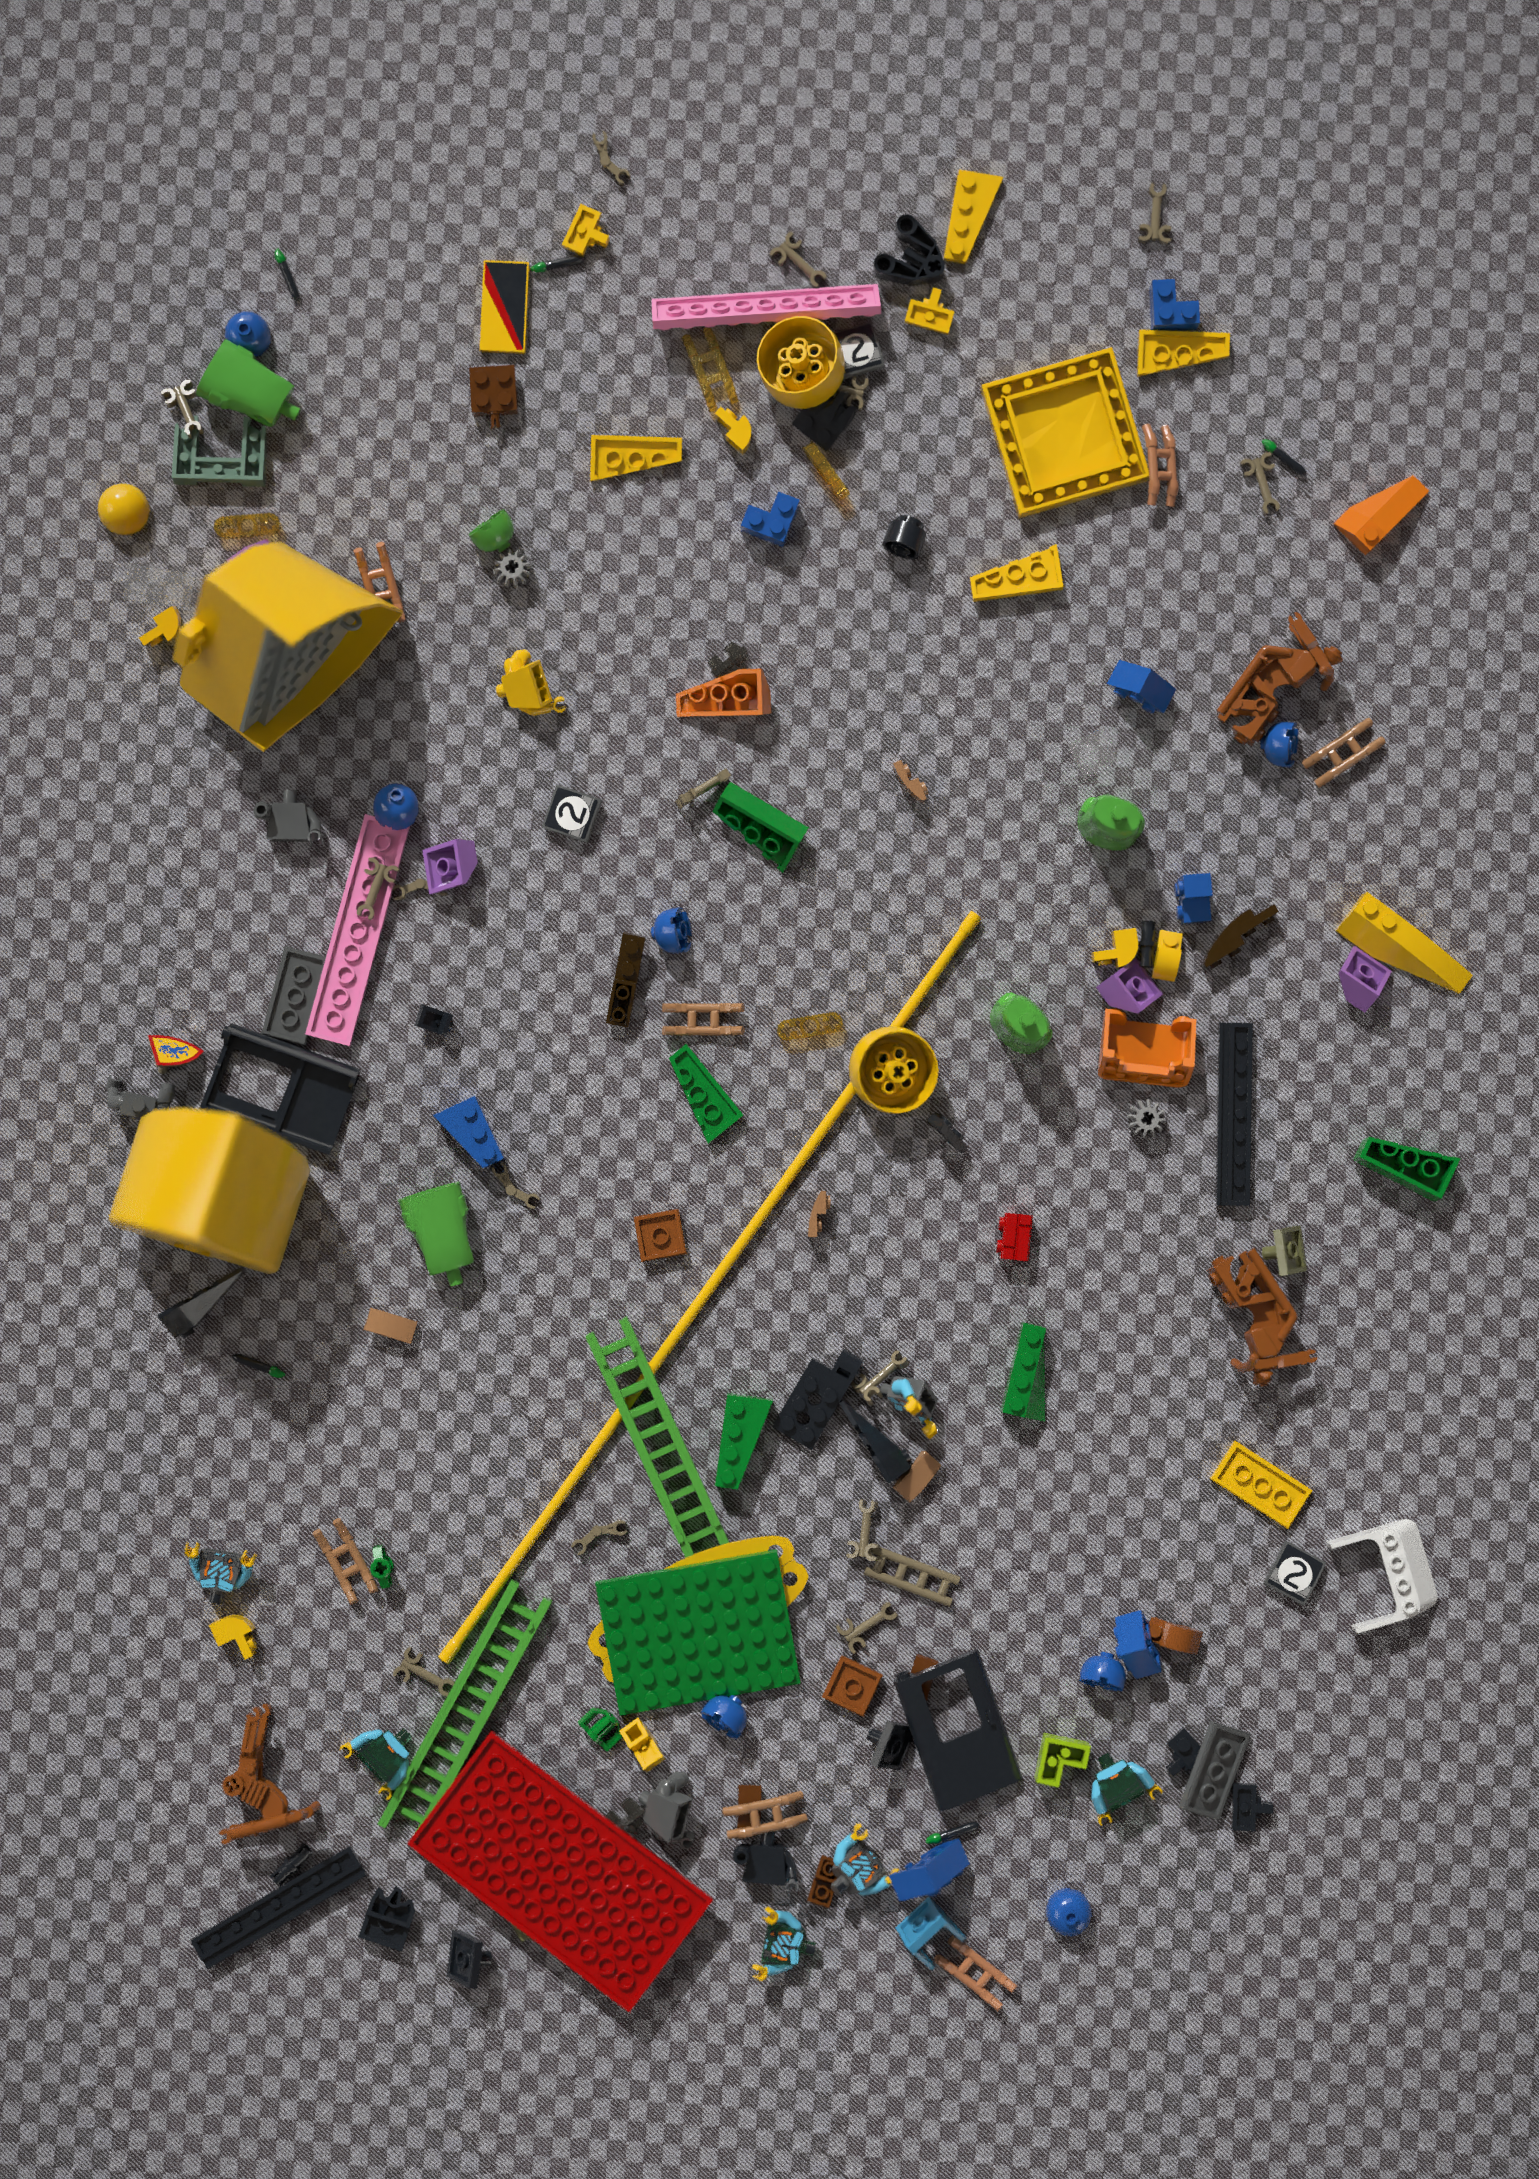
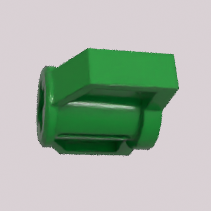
M383 1544L372 1548L374 1561L370 1566V1572L378 1579L381 1589L389 1588L393 1585L390 1573L394 1568L393 1560L386 1556Z
M592 1707L578 1721L579 1726L607 1752L622 1738L620 1723L608 1710ZM598 1714L603 1715L591 1727L587 1725ZM617 1726V1731L604 1741L602 1738Z

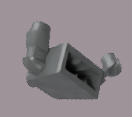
M283 790V803H273L270 805L261 801L254 806L253 813L255 817L269 822L266 835L268 841L309 842L310 846H313L312 842L319 840L320 845L323 844L321 822L312 808H309L305 803H297V790Z
M109 1075L106 1089L108 1090L107 1105L110 1109L115 1110L114 1115L135 1120H141V1117L154 1110H168L176 1095V1085L169 1083L161 1084L158 1098L125 1091L119 1093L122 1082L121 1077L118 1080H114Z
M675 1771L667 1780H661L656 1790L651 1792L644 1790L639 1796V1802L646 1806L643 1820L651 1827L657 1839L675 1844L680 1842L683 1849H689L692 1846L691 1841L695 1839V1834L692 1831L685 1832L693 1798L678 1792L688 1784L689 1777L683 1771Z

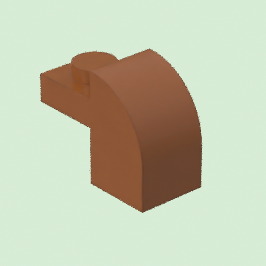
M1151 1617L1149 1623L1151 1641L1180 1652L1198 1653L1203 1635L1202 1631L1185 1625L1174 1624L1157 1617Z

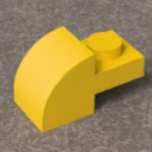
M720 407L715 412V419L729 431L726 434V441L743 455L751 443V425L745 415L737 421V416L730 409L725 411Z
M171 606L153 617L158 626L139 637L144 646L150 644L151 647L162 642L163 635L167 641H173L178 636L182 625L181 615L176 606Z
M1165 930L1159 931L1152 978L1175 981L1182 951L1181 933Z
M639 1718L620 1730L625 1742L635 1754L644 1771H650L665 1760L657 1741Z

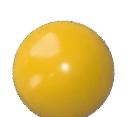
M123 483L113 485L106 489L99 499V518L102 524L115 534H134L145 526L149 518L150 508L148 500L144 493L133 485Z

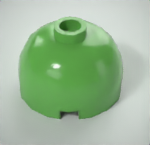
M502 509L469 533V538L479 549L485 552H492L497 549L499 552H502L511 545L509 540L514 534L513 521L508 513Z

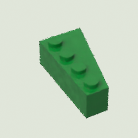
M1367 1137L1362 1140L1353 1161L1435 1202L1442 1199L1461 1158L1449 1157L1436 1152H1428L1411 1146H1403L1398 1143Z
M727 1393L715 1486L738 1489L773 1399Z

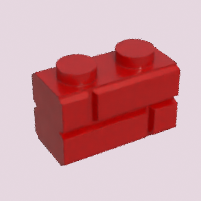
M1004 1213V1217H999L998 1230L1002 1231V1238L997 1240L996 1253L1000 1254L999 1258L1028 1261L1032 1215Z

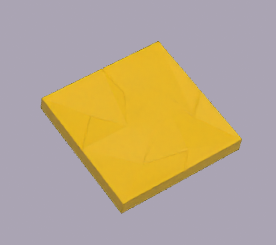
M1112 347L981 385L980 390L1018 518L1150 480L1149 469Z

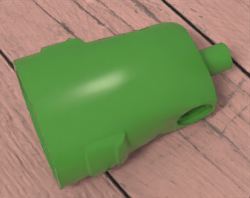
M225 339L218 348L196 390V396L208 400L209 403L221 409H231L247 415L268 427H273L281 414L295 421L301 411L299 407L289 402L294 391V385L258 362L252 351H248L241 345L237 346L228 339Z
M1101 795L1096 798L1089 797L1082 804L1077 817L1078 830L1087 841L1098 847L1113 851L1129 848L1140 837L1145 827V819L1140 808L1128 800L1113 795Z
M1011 992L1006 993L997 1000L991 1010L990 1024L993 1031L1006 1046L1018 1053L1030 1054L1045 1047L1053 1036L1050 1027L1051 1023L1047 1015L1032 1000L1023 995H1016Z
M460 1182L438 1186L397 1200L402 1212L401 1216L406 1226L405 1228L412 1232L422 1250L429 1275L446 1272L450 1286L463 1283L459 1267L473 1263L474 1259L467 1236L466 1216L468 1208Z

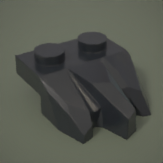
M841 390L835 397L831 396L827 401L818 406L802 409L792 422V425L826 452H829L840 435L845 432L853 421L858 407L853 405L849 408L845 407L849 392Z
M397 1885L388 1897H385L383 1890L378 1887L370 1899L358 1938L402 1952L415 1914L413 1900L408 1899L404 1903L400 1902L402 1890Z

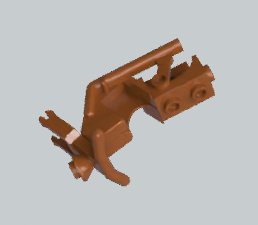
M1294 612L1297 618L1295 621L1289 615L1288 622L1290 632L1294 634L1304 650L1271 645L1262 646L1216 710L1219 713L1217 718L1223 723L1228 720L1230 715L1234 717H1255L1247 725H1234L1232 727L1233 735H1235L1234 739L1243 745L1247 743L1253 746L1255 741L1259 742L1266 732L1264 729L1267 724H1272L1279 714L1277 711L1278 704L1273 696V692L1278 686L1292 685L1293 688L1297 689L1314 675L1318 668L1319 673L1325 675L1324 680L1320 684V689L1326 691L1334 681V669L1331 666L1343 661L1341 657L1342 652L1333 646L1330 648L1325 647L1322 651L1317 639L1303 621L1300 613ZM1251 686L1259 696L1257 700L1242 699Z
M1252 1248L1248 1252L1244 1251L1237 1255L1243 1265L1239 1268L1235 1281L1230 1271L1231 1262L1234 1259L1233 1256L1224 1258L1222 1255L1211 1262L1213 1266L1206 1271L1209 1274L1210 1282L1218 1288L1222 1294L1221 1298L1231 1309L1246 1307L1253 1314L1252 1326L1249 1331L1244 1333L1251 1355L1246 1363L1233 1358L1230 1364L1240 1373L1254 1371L1253 1385L1259 1384L1260 1387H1263L1272 1381L1271 1376L1274 1373L1268 1370L1314 1363L1318 1357H1309L1310 1354L1316 1353L1313 1349L1277 1356L1297 1321V1313L1256 1249ZM1253 1281L1262 1294L1248 1296L1250 1294V1285Z

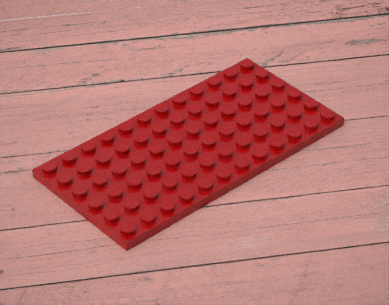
M493 1731L485 1738L407 1843V1845L628 2012L632 2010L713 1901V1897Z

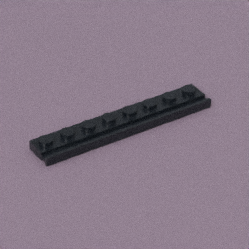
M1218 1023L1215 1205L1250 1206L1253 1023Z
M349 1845L193 1937L190 1942L201 1961L204 1962L205 1968L209 1969L365 1877L367 1872L364 1870L354 1849Z

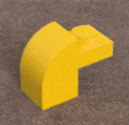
M1136 928L1111 932L1113 949L1091 953L1092 963L1098 962V966L1112 964V960H1115L1117 969L1131 962L1138 950Z
M228 1615L209 1625L218 1646L235 1639L244 1660L257 1653L255 1650L257 1649L256 1641L253 1636L249 1637L248 1635L249 1632L255 1629V1626L248 1618L241 1615Z

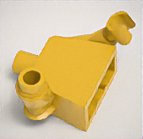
M517 650L511 658L505 660L504 670L506 674L501 677L502 684L496 687V693L499 698L507 697L511 708H519L520 711L531 716L551 713V710H555L558 713L565 711L566 706L558 707L556 705L557 702L565 701L564 697L558 696L554 701L552 700L540 660L527 664L531 660V655L527 650Z

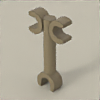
M1151 183L1149 187V195L1153 198L1151 227L1147 224L1139 226V230L1147 232V236H1139L1138 242L1146 243L1151 240L1159 241L1163 245L1170 244L1171 238H1164L1162 233L1171 232L1172 227L1165 225L1160 228L1161 200L1167 190L1166 184L1162 185L1161 192L1159 193L1154 191V183Z
M792 231L789 232L785 237V242L771 250L770 257L773 258L776 254H780L782 258L779 260L778 265L782 266L785 264L787 256L810 278L811 286L819 288L814 279L821 277L825 281L827 279L826 274L821 270L815 271L794 251L801 247L802 241L799 240L796 244L790 243L789 240L793 237L794 233Z
M853 376L851 381L852 387L840 385L835 393H839L841 390L848 391V396L850 397L847 399V408L850 407L852 401H857L859 403L858 411H861L864 405L863 393L868 387L869 380L865 378L864 384L859 386L856 384L857 376Z
M190 379L183 381L180 386L175 387L173 390L170 388L162 390L161 394L164 399L171 396L169 400L165 401L168 408L174 407L177 403L179 404L186 421L185 433L189 439H192L191 431L193 429H198L200 434H203L204 430L201 424L195 421L186 398L193 399L196 397L194 389L187 391L188 388L193 387Z
M1266 452L1260 458L1253 460L1243 459L1239 463L1240 466L1248 465L1250 467V471L1245 472L1243 477H1250L1255 471L1264 500L1261 508L1264 515L1268 514L1267 505L1269 504L1274 506L1275 512L1280 509L1279 502L1272 499L1264 471H1270L1275 467V464L1267 465L1264 462V459L1271 457V452Z
M727 768L722 770L698 787L691 788L683 795H679V799L675 801L676 805L681 810L687 804L694 802L695 798L729 780L731 774Z
M375 858L368 859L375 864L374 870H364L370 876L375 875L365 904L357 909L358 916H361L363 910L368 909L370 911L369 920H372L375 916L373 906L383 879L385 878L389 883H395L396 880L389 877V872L392 870L400 871L397 866L380 864Z
M897 1350L892 1354L891 1362L870 1381L861 1373L859 1376L862 1379V1383L856 1385L852 1381L851 1386L855 1392L862 1393L866 1402L872 1406L873 1402L870 1399L872 1395L876 1394L880 1398L882 1397V1393L877 1386L897 1368H906L909 1365L908 1359L904 1357L901 1361H898L902 1354Z
M860 1499L858 1506L863 1512L860 1543L848 1541V1545L855 1547V1552L853 1554H846L848 1558H858L861 1556L866 1557L870 1561H878L879 1557L872 1555V1549L880 1548L881 1545L869 1544L872 1513L877 1510L878 1502L871 1501V1506L867 1509L866 1500Z
M890 1602L884 1603L879 1613L855 1628L850 1618L846 1619L849 1624L847 1630L841 1629L839 1624L836 1625L837 1631L844 1635L848 1641L849 1650L853 1654L856 1653L853 1648L855 1642H860L863 1647L866 1646L865 1640L859 1637L861 1634L885 1619L893 1620L897 1617L896 1612L891 1615L885 1613L886 1608L891 1606Z
M409 1646L404 1652L405 1658L401 1665L393 1671V1676L395 1677L398 1671L402 1670L406 1673L403 1682H407L411 1672L437 1686L441 1695L448 1696L449 1692L443 1688V1685L449 1683L453 1686L455 1681L451 1678L442 1679L415 1664L421 1659L422 1653L419 1652L416 1658H411L409 1652L412 1647Z

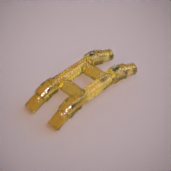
M705 327L703 332L711 351L698 355L689 334L683 335L682 341L697 376L709 412H712L718 408L710 387L711 384L723 381L730 404L739 402L715 334L711 327ZM715 360L719 372L706 377L702 364Z

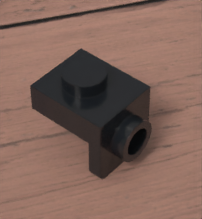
M421 1004L414 1026L446 1036L453 1026V1014Z

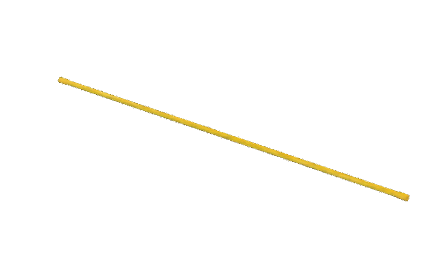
M973 911L969 912L959 926L957 933L890 1026L903 1027L963 942L981 921L982 918ZM851 1081L649 1362L654 1375L856 1094ZM643 1373L639 1376L636 1382L644 1379ZM643 1390L624 1398L629 1410ZM618 1408L614 1411L457 1633L449 1640L438 1657L447 1664L451 1663L466 1638L623 1419Z

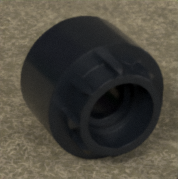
M908 515L896 517L895 520L889 523L882 542L883 548L903 559H917L926 539L923 523Z

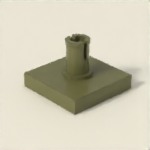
M1301 1225L1273 1230L1275 1245L1262 1248L1263 1259H1277L1280 1276L1307 1271Z

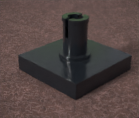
M886 1721L882 1732L875 1728L870 1729L867 1740L877 1745L870 1762L871 1765L877 1768L900 1770L913 1738L907 1723Z
M452 1930L446 1976L469 1989H477L480 1966L491 1965L492 1961L487 1959H492V1953L490 1951H482L483 1942L461 1930Z

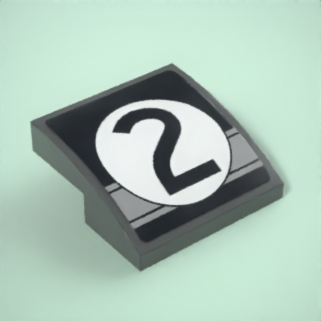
M872 321L833 332L843 349L845 359L843 379L885 368Z
M556 785L542 828L588 843L603 800Z
M1284 1541L1275 1562L1271 1564L1263 1585L1304 1606L1326 1562L1290 1542Z

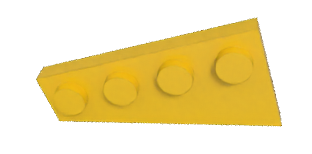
M958 170L944 261L966 264L1003 177Z
M1139 330L1137 377L1228 358L1230 352V333Z
M591 435L590 481L682 462V438Z
M1057 544L1050 546L1047 550L1032 553L1021 560L1011 561L1008 565L1000 568L996 567L970 577L973 602L1063 590L1064 586Z

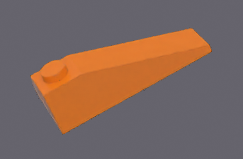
M1413 475L1351 506L1333 525L1366 556L1429 490Z
M762 668L739 669L677 693L676 714L677 717L771 714V690Z

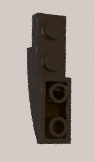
M1275 904L1257 915H1254L1249 908L1230 922L1209 947L1202 961V968L1205 969L1209 966L1212 970L1223 963L1221 958L1229 955L1231 958L1241 952L1240 946L1245 944L1241 935L1243 934L1244 938L1256 932L1255 926L1260 923L1265 926L1276 919L1274 915L1279 912Z
M623 932L606 1024L629 1027L646 936Z

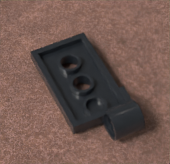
M846 1349L842 1350L833 1368L812 1357L772 1427L812 1450L864 1360ZM811 1393H818L821 1396V1402L819 1404H812L808 1396ZM805 1412L810 1416V1421L802 1424L797 1420V1415Z

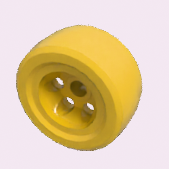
M795 316L784 319L769 329L760 342L757 352V366L760 378L767 391L783 405L795 409L815 407L827 401L840 387L845 374L843 349L836 335L819 320L807 316ZM816 350L818 351V353L816 355H812L811 351ZM815 364L819 365V369H818V370H816V371H812V370H811V368H812L813 365H815ZM785 368H789L790 372L785 375ZM800 374H804L805 378L801 381H798L797 377Z
M882 1027L866 1034L854 1047L849 1062V1077L855 1092L871 1108L885 1113H905L918 1108L933 1093L938 1079V1062L931 1046L916 1032L903 1027ZM898 1049H901L903 1053L900 1058L895 1056V1052ZM881 1054H886L887 1059L885 1062L879 1061ZM910 1061H911V1070H909V1068H908V1066H907V1063L910 1062ZM894 1067L900 1068L899 1074L893 1076L895 1073ZM877 1070L882 1072V1076L879 1079L874 1077V1073ZM891 1082L893 1088L887 1091L886 1084Z

